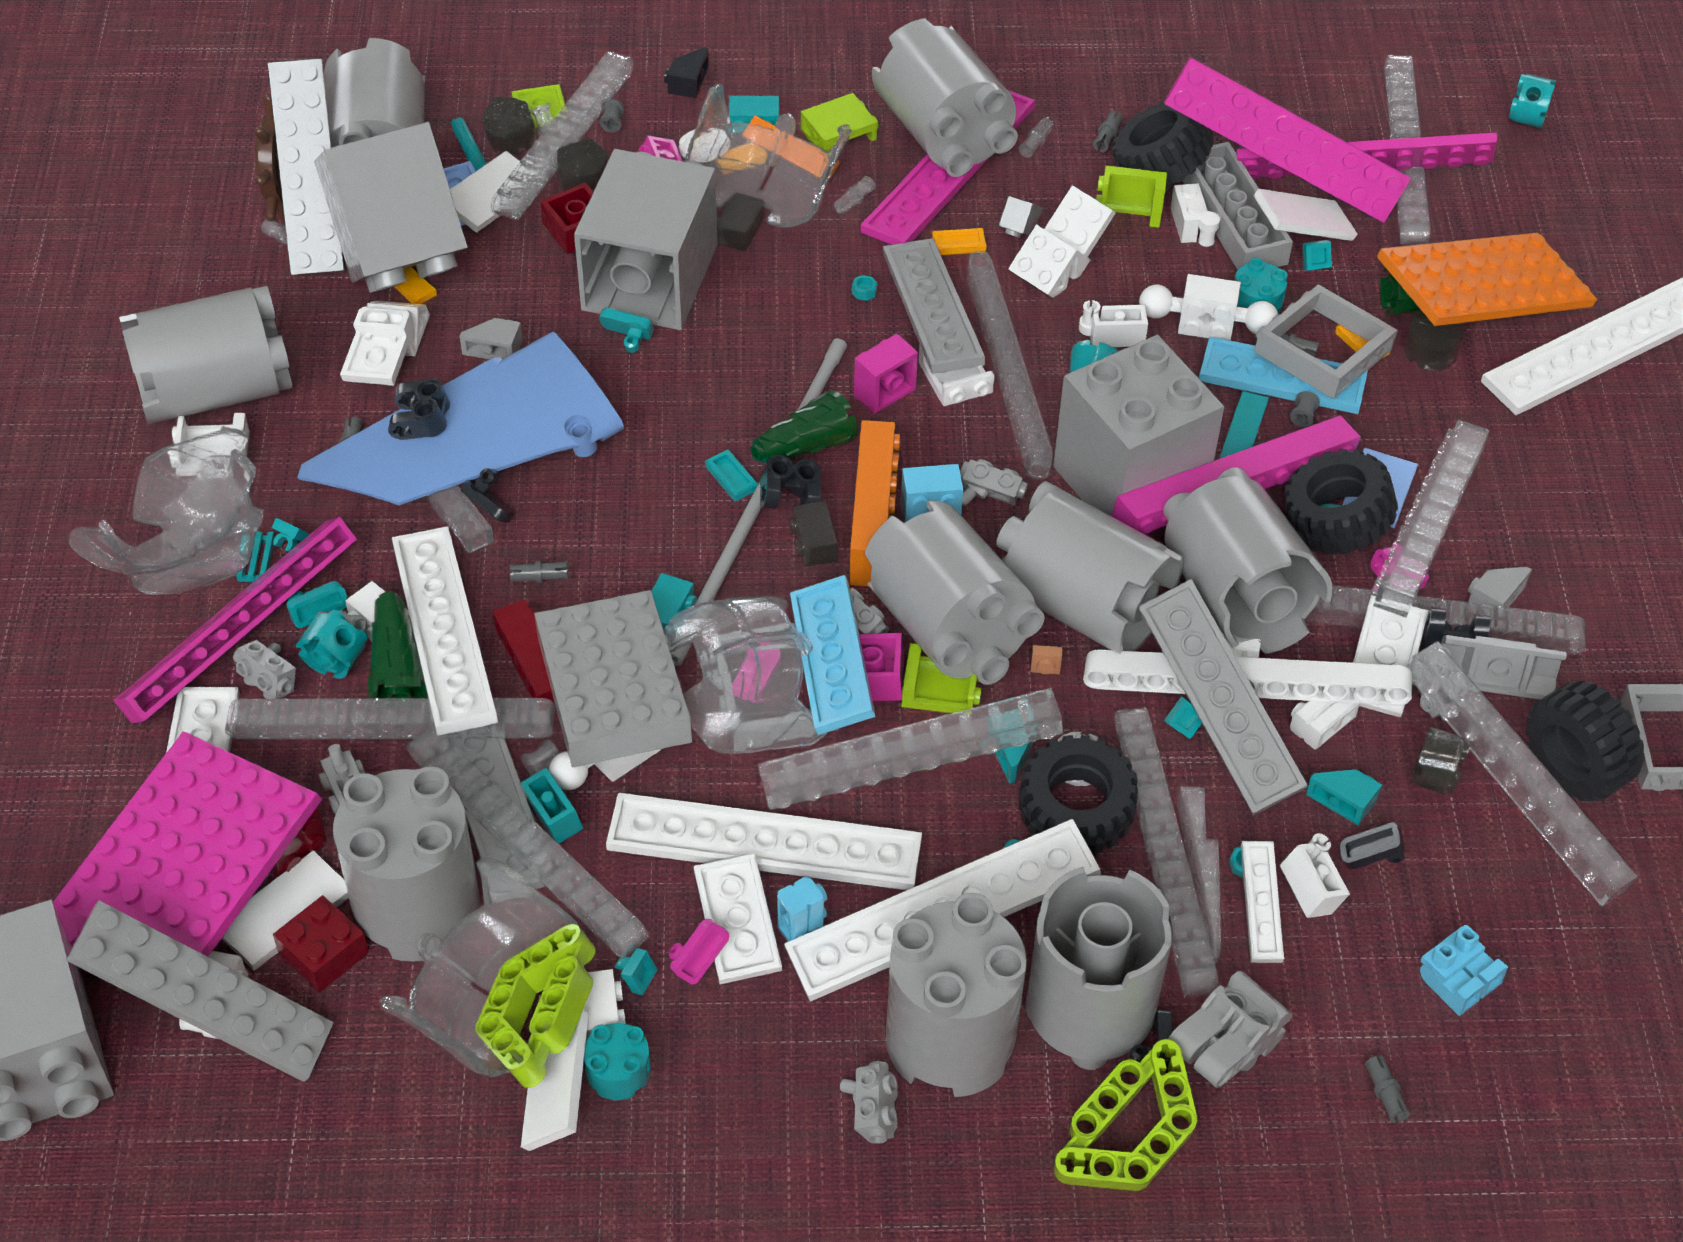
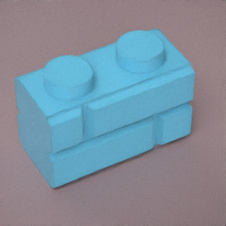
M805 876L794 882V886L788 885L778 891V929L787 942L823 927V919L827 917L824 908L827 895L819 883L815 884L810 877Z

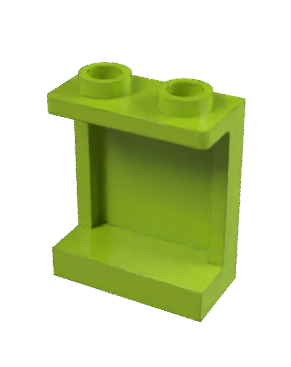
M854 93L801 111V131L814 147L832 157L833 145L863 134H866L871 141L877 139L878 121L874 115L868 112L865 104L859 101Z
M1106 166L1105 175H1099L1097 191H1102V195L1097 194L1096 200L1114 212L1150 216L1149 227L1159 228L1167 172Z
M910 643L901 707L972 716L973 705L980 704L981 688L976 687V683L980 681L974 674H971V678H953L945 675L929 657L921 656V648L918 644Z

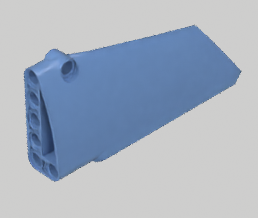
M551 332L504 359L500 357L492 358L443 385L450 401V407L443 415L447 426L441 434L434 437L407 440L395 439L388 432L391 416L395 413L411 411L400 409L301 464L298 479L346 489L396 505H402L465 483L466 480L470 481L479 478L480 472L485 468L500 471L567 449H573L578 457H588L597 450L598 445L596 441L598 439L604 441L624 430V425L588 371L555 332Z

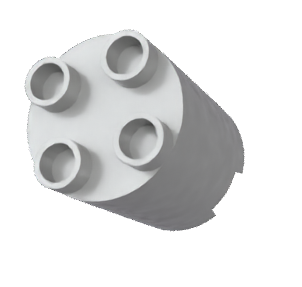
M924 18L902 26L889 37L893 46L892 50L885 58L881 70L878 67L872 68L874 88L934 163L943 167L950 176L960 177L966 174L973 164L985 161L994 153H1005L1015 145L1018 138L1017 131L1013 128L1016 106L1011 93L952 26L949 28L933 26Z
M369 38L366 48L353 50L341 55L340 50L336 49L330 55L324 67V83L331 148L425 123V75H421L417 67L411 62L410 51L407 48L389 40Z
M267 286L255 289L249 287L119 317L148 425L176 419L178 416L193 415L277 395L279 391L293 388L288 370L289 362L282 336H278L274 320L276 318Z
M1231 468L1224 471L1217 480L1204 484L1190 494H1176L1166 502L1163 509L1164 516L1168 520L1164 537L1165 546L1183 557L1182 575L1187 581L1192 579L1216 624L1234 648L1239 645L1238 642L1242 643L1252 639H1260V649L1265 654L1287 648L1310 633L1304 619L1313 610L1320 597L1325 602L1331 601L1333 588L1330 576L1259 483L1250 479L1243 469Z
M1044 481L1032 496L1029 504L1030 513L1023 521L1012 516L1003 525L996 543L997 547L1008 552L1002 561L1032 593L1035 604L1042 612L1119 654L1123 650L1137 651L1152 633L1138 606L1156 598L1159 585L1170 589L1178 586L1183 568V557L1158 541L1048 481Z
M928 501L927 507L930 512L918 515L905 523L891 516L876 531L866 548L865 555L872 565L871 581L867 585L942 673L953 678H971V674H974L982 684L986 685L999 681L1009 668L1008 659L1018 650L1025 639L1037 633L1044 623V613L1035 604L1032 593L951 505L940 501Z
M429 766L419 770H392L377 775L364 773L351 777L343 788L344 799L339 805L334 818L333 835L356 926L369 939L388 948L392 958L395 960L423 961L445 954L447 952V941L461 932L469 921L476 923L480 911V894L465 809L459 795L450 786L447 774L438 767Z
M1080 867L1058 878L1043 897L1037 920L1025 1012L1038 1034L1050 1046L1065 1055L1071 1056L1073 1062L1083 1069H1098L1107 1060L1129 1053L1134 1046L1140 1045L1145 1040L1154 1024L1171 948L1172 935L1168 920L1169 904L1161 891L1148 879L1132 870L1128 871L1125 879L1105 875L1086 876L1084 867Z
M967 893L961 895L956 901L940 902L927 906L908 919L899 922L893 930L886 1023V1046L889 1057L896 1070L910 1084L918 1078L935 1086L952 1088L954 1097H963L981 1092L996 1083L1003 1076L1005 1065L1012 1055L1016 1043L1026 972V953L1019 934L1004 917L993 910L991 902L981 894Z

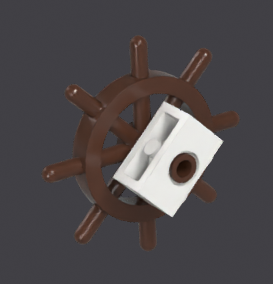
M268 93L264 96L266 115L260 121L259 126L255 128V165L257 174L255 182L259 185L261 194L267 201L266 219L268 221L275 220L276 211L278 210L279 220L285 221L272 96Z

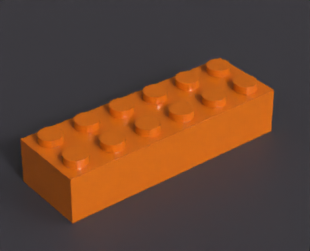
M866 420L861 422L850 548L849 585L869 587L867 583L871 581L872 565L865 555L866 548L876 531L891 517L889 514H894L896 494L891 493H896L898 473H892V471L897 472L899 453L894 452V450L899 451L900 434H895V422Z

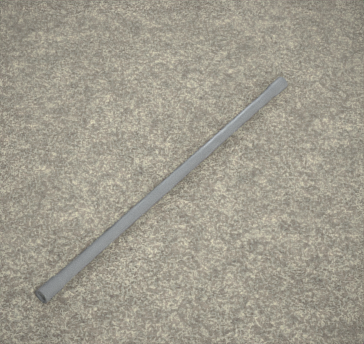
M836 338L832 341L824 356V361L798 409L806 406L811 400L822 394L832 372L847 349V344L842 339ZM760 482L680 634L675 638L669 649L674 666H680L684 661L695 634L762 508L760 505Z

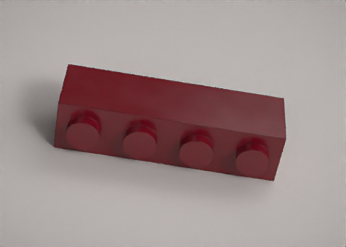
M525 599L492 611L495 630L539 714L556 708L537 636L534 615L537 611L535 608L530 609Z

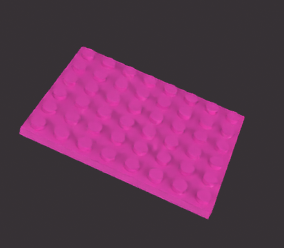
M183 731L53 901L71 947L74 946L95 904L100 900L208 957L322 801V798L310 789Z

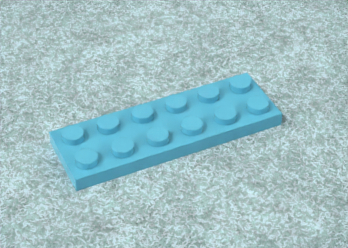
M1209 337L1199 375L1201 382L1295 401L1298 393L1309 391L1318 396L1320 400L1319 406L1355 414L1359 413L1368 370L1333 399L1255 353L1254 345ZM1318 359L1335 370L1342 365V363Z
M842 575L791 592L790 596L812 718L817 734L820 735L876 717L849 582L846 576Z

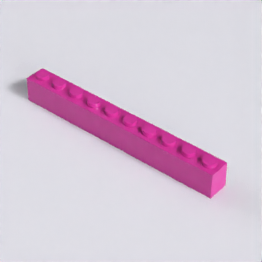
M1340 415L1118 495L1112 516L1146 535L1155 529L1167 526L1168 520L1164 516L1163 509L1171 497L1179 493L1190 494L1204 484L1217 480L1228 469H1243L1250 479L1266 489L1287 482L1292 474H1296L1299 466L1302 464L1306 465L1308 460L1314 456L1318 458L1323 456L1324 452L1331 451L1335 453L1339 452V449H1347L1349 452H1353V450H1356L1361 436Z
M340 517L325 521L113 700L131 723L143 722L356 541L357 538Z

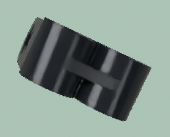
M428 378L401 383L397 386L394 396L395 404L402 409L411 411L399 412L391 416L388 426L389 434L399 440L434 437L441 434L447 426L443 415L450 407V401L441 382L436 378Z
M784 455L771 456L760 475L761 507L776 509L779 504L781 491L786 488L793 495L800 497V510L802 514L816 516L821 504L820 467L809 459H801L795 464Z
M1430 607L1422 634V651L1427 649L1430 653L1439 651L1444 635L1475 639L1476 636L1488 637L1491 618L1475 614L1470 625H1459L1452 629L1451 625L1446 622V609Z

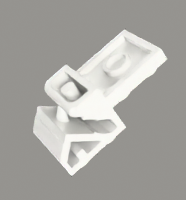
M1072 186L1045 229L1038 225L1035 226L1008 269L1054 298L1067 288L1069 277L1076 279L1081 276L1090 262V259L1087 258L1114 217L1115 212Z
M372 301L367 303V307L359 309L353 324L356 333L340 373L342 380L394 386L404 356L416 355L430 316L427 306L424 304Z

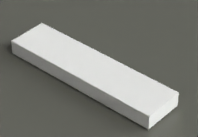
M1242 841L1241 855L1250 962L1282 963L1284 953L1274 842Z

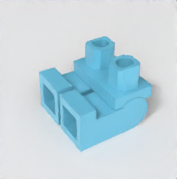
M1468 925L1460 927L1423 955L1420 961L1423 964L1420 968L1423 980L1458 1016L1479 1002L1480 998H1484L1502 984L1508 968L1499 958L1494 961L1484 952L1485 947L1478 941L1479 935Z

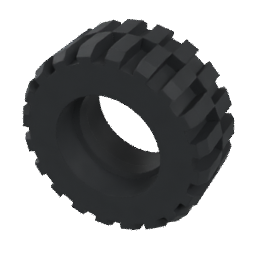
M1161 101L1155 106L1147 107L1143 112L1140 111L1132 120H1128L1125 123V127L1119 130L1117 137L1113 141L1112 155L1119 167L1167 172V188L1177 181L1184 180L1185 176L1194 173L1196 168L1206 161V156H1209L1211 153L1214 138L1210 128L1165 105L1164 101Z
M1339 449V452L1332 453L1328 451L1318 458L1316 456L1312 457L1306 465L1302 464L1297 468L1296 474H1292L1284 490V504L1290 524L1305 544L1310 547V550L1318 553L1324 551L1326 555H1335V553L1348 555L1350 551L1358 550L1360 552L1365 550L1367 545H1374L1380 540L1381 535L1385 536L1391 528L1390 525H1393L1397 517L1398 503L1390 472L1387 471L1384 463L1377 460L1376 457L1368 453L1364 455V452L1359 450L1349 452L1347 449ZM1358 497L1344 506L1334 508L1322 507V505L1338 498Z
M1572 681L1559 687L1531 707L1526 720V735L1529 736L1528 745L1535 754L1534 759L1536 763L1540 764L1543 768L1542 772L1547 778L1550 777L1554 781V785L1559 790L1563 789L1567 795L1573 798L1578 797V800L1598 802L1609 797L1639 775L1644 762L1645 754L1642 753L1644 744L1643 740L1639 738L1640 730L1638 726L1634 725L1631 720L1633 718L1628 710H1624L1621 706L1622 703L1616 697L1610 696V692L1605 688H1597V684L1585 681Z
M1073 735L1063 736L1062 741L1058 742L1057 739L1046 742V749L1043 746L1039 747L1033 752V758L1028 759L1024 766L1019 795V810L1022 811L1021 819L1025 826H1030L1029 833L1034 836L1073 819L1093 855L1103 852L1104 846L1107 848L1115 846L1118 843V838H1124L1129 830V825L1133 822L1138 799V778L1136 772L1132 771V764L1126 757L1121 758L1122 752L1115 746L1109 748L1106 741L1099 738L1097 741L1090 740V736L1081 735L1080 738H1073ZM1083 780L1098 788L1106 798V801L1094 809L1074 810L1060 804L1050 791L1062 782Z

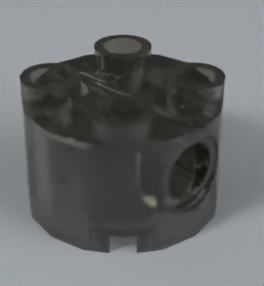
M495 97L490 101V105L483 113L482 124L492 149L498 154L507 151L512 156L520 154V150L525 148L527 151L531 148L536 140L537 131L528 103L516 98Z
M584 138L580 142L559 147L557 151V169L561 190L566 191L587 183L594 192L608 163L605 150L595 144V140L591 138Z
M1422 310L1417 311L1410 322L1405 341L1404 352L1410 362L1413 360L1418 362V367L1425 370L1437 371L1448 368L1450 363H1454L1457 358L1463 337V328L1460 323L1434 326Z
M1429 726L1424 737L1426 740L1420 748L1410 783L1444 795L1447 793L1452 794L1454 788L1457 787L1462 770L1456 768L1457 766L1461 767L1471 742L1465 741L1463 737Z

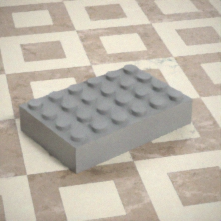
M651 590L534 613L538 641L572 768L692 743L690 716Z

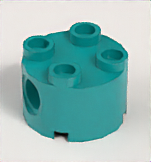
M1528 73L1527 75L1521 74L1516 96H1519V98L1514 97L1508 119H1512V122L1542 129L1556 80Z
M1260 258L1251 259L1248 264L1240 267L1235 274L1234 281L1241 282L1237 307L1248 308L1255 302L1266 301L1271 303L1279 314L1283 307L1287 288V272L1275 265L1264 262Z
M330 610L328 614L321 613L315 616L297 642L296 649L301 648L298 654L309 667L323 675L327 671L335 673L332 678L340 679L345 678L365 649V642L368 636L363 630L355 628L345 621L346 618L342 613L337 610Z
M623 1023L597 1025L592 1029L591 1035L586 1040L584 1052L586 1080L589 1086L591 1085L598 1095L606 1099L623 1100L634 1096L637 1090L641 1087L643 1089L646 1086L651 1074L648 1042L644 1037L642 1029Z

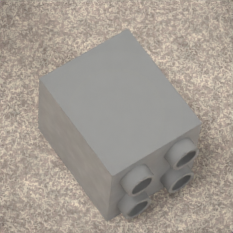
M429 122L325 149L317 157L314 163L352 283L366 280L369 293L406 282L404 268L416 266L421 279L458 267L454 254L468 247Z
M619 149L613 150L574 233L581 310L601 314L603 308H610L648 318L652 321V325L682 330L718 245L715 168L703 166L694 161L681 162L655 157L646 152L635 153Z
M1157 334L1064 376L1053 467L1082 501L1112 516L1118 495L1213 462L1224 406Z
M52 900L0 916V1141L21 1137L30 1130L32 1123L58 1114L64 1118H76L86 1115L98 1106L100 1100L114 1096L80 967L66 961L72 947Z

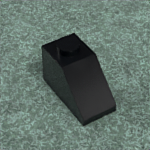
M701 48L673 60L670 69L667 68L664 75V82L668 83V94L697 98L709 69L708 48Z

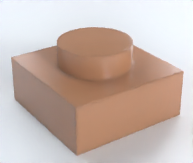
M1033 645L1030 672L1060 674L1062 647Z

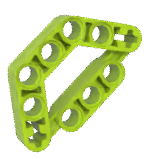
M575 924L562 927L507 960L497 974L476 1023L475 1030L480 1038L525 1088L535 1087L544 1080L547 1074V1068L544 1064L548 1054L560 1053L568 1047L593 987V978L586 971L584 965L594 957L595 947L579 926ZM543 990L530 1021L529 1030L531 1036L526 1044L519 1035L536 994Z
M1169 1039L1158 1041L1140 1063L1131 1059L1119 1063L1076 1111L1069 1131L1072 1139L1057 1154L1053 1167L1054 1174L1060 1182L1069 1185L1140 1191L1150 1184L1191 1137L1197 1124V1114L1182 1052L1174 1041ZM1160 1053H1165L1166 1058H1171L1168 1065L1169 1072L1166 1074L1165 1060L1159 1058ZM1124 1072H1131L1137 1077L1138 1082L1132 1085L1126 1084L1121 1080L1120 1075ZM1152 1077L1161 1114V1120L1132 1153L1089 1149ZM1167 1084L1177 1085L1180 1088L1181 1095L1177 1097L1168 1095L1164 1090V1086ZM1103 1096H1109L1114 1099L1116 1106L1112 1109H1105L1099 1104L1098 1099ZM1176 1116L1184 1117L1188 1121L1189 1127L1187 1129L1176 1128L1172 1123V1118ZM1086 1120L1093 1124L1095 1130L1092 1133L1085 1134L1079 1131L1076 1124ZM1156 1140L1161 1141L1167 1146L1168 1152L1157 1154L1151 1149L1150 1143ZM1068 1159L1072 1160V1164L1075 1166L1073 1172L1067 1171L1065 1163ZM1085 1160L1090 1161L1087 1174H1083ZM1099 1162H1105L1112 1168V1173L1108 1176L1099 1175L1094 1166ZM1133 1165L1141 1166L1146 1172V1177L1135 1179L1129 1174L1128 1168Z

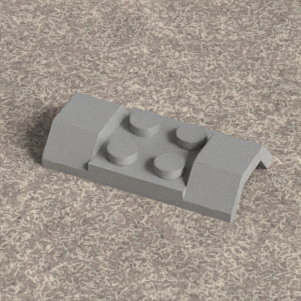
M1444 635L1440 646L1447 647L1451 651L1447 661L1460 688L1540 700L1555 691L1561 661L1566 660L1567 656L1566 652L1536 648V644L1476 636L1475 639Z

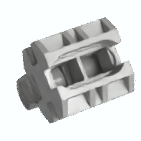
M1237 971L1231 976L1225 989L1221 985L1217 987L1201 1008L1180 1024L1168 1039L1174 1041L1180 1047L1182 1057L1189 1065L1195 1062L1193 1068L1214 1087L1220 1088L1240 1070L1249 1071L1255 1065L1260 1054L1265 1057L1275 1048L1286 1031L1283 1026L1291 1020L1293 1014L1244 972Z

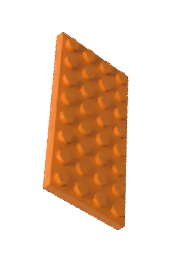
M1539 233L1381 248L1377 255V258L1434 326L1593 307L1597 301L1589 287L1583 284L1575 275L1573 269L1565 264L1560 255L1548 245L1545 238Z

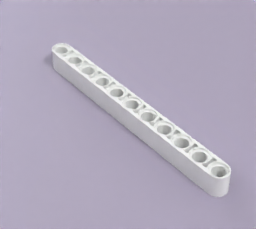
M1093 650L1086 656L1083 680L1090 688L1186 694L1163 653L1122 651L1119 654L1113 650ZM1236 657L1258 698L1395 706L1407 704L1412 698V672L1405 666Z

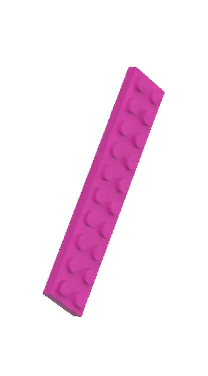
M1189 57L1164 101L1165 105L1383 223L1411 180L1408 175L1192 57Z
M1009 91L1016 106V117L1013 128L1016 129L1035 108V100ZM926 155L861 224V233L891 245L912 242L988 159L979 164H973L966 174L960 177H952L943 167L934 163Z
M1497 132L1348 143L1400 171L1409 170L1411 167L1433 169L1441 165L1460 167L1463 164L1473 163L1476 166H1483L1494 160ZM1237 149V161L1243 163L1253 180L1265 176L1272 179L1281 178L1283 175L1296 176L1249 149Z

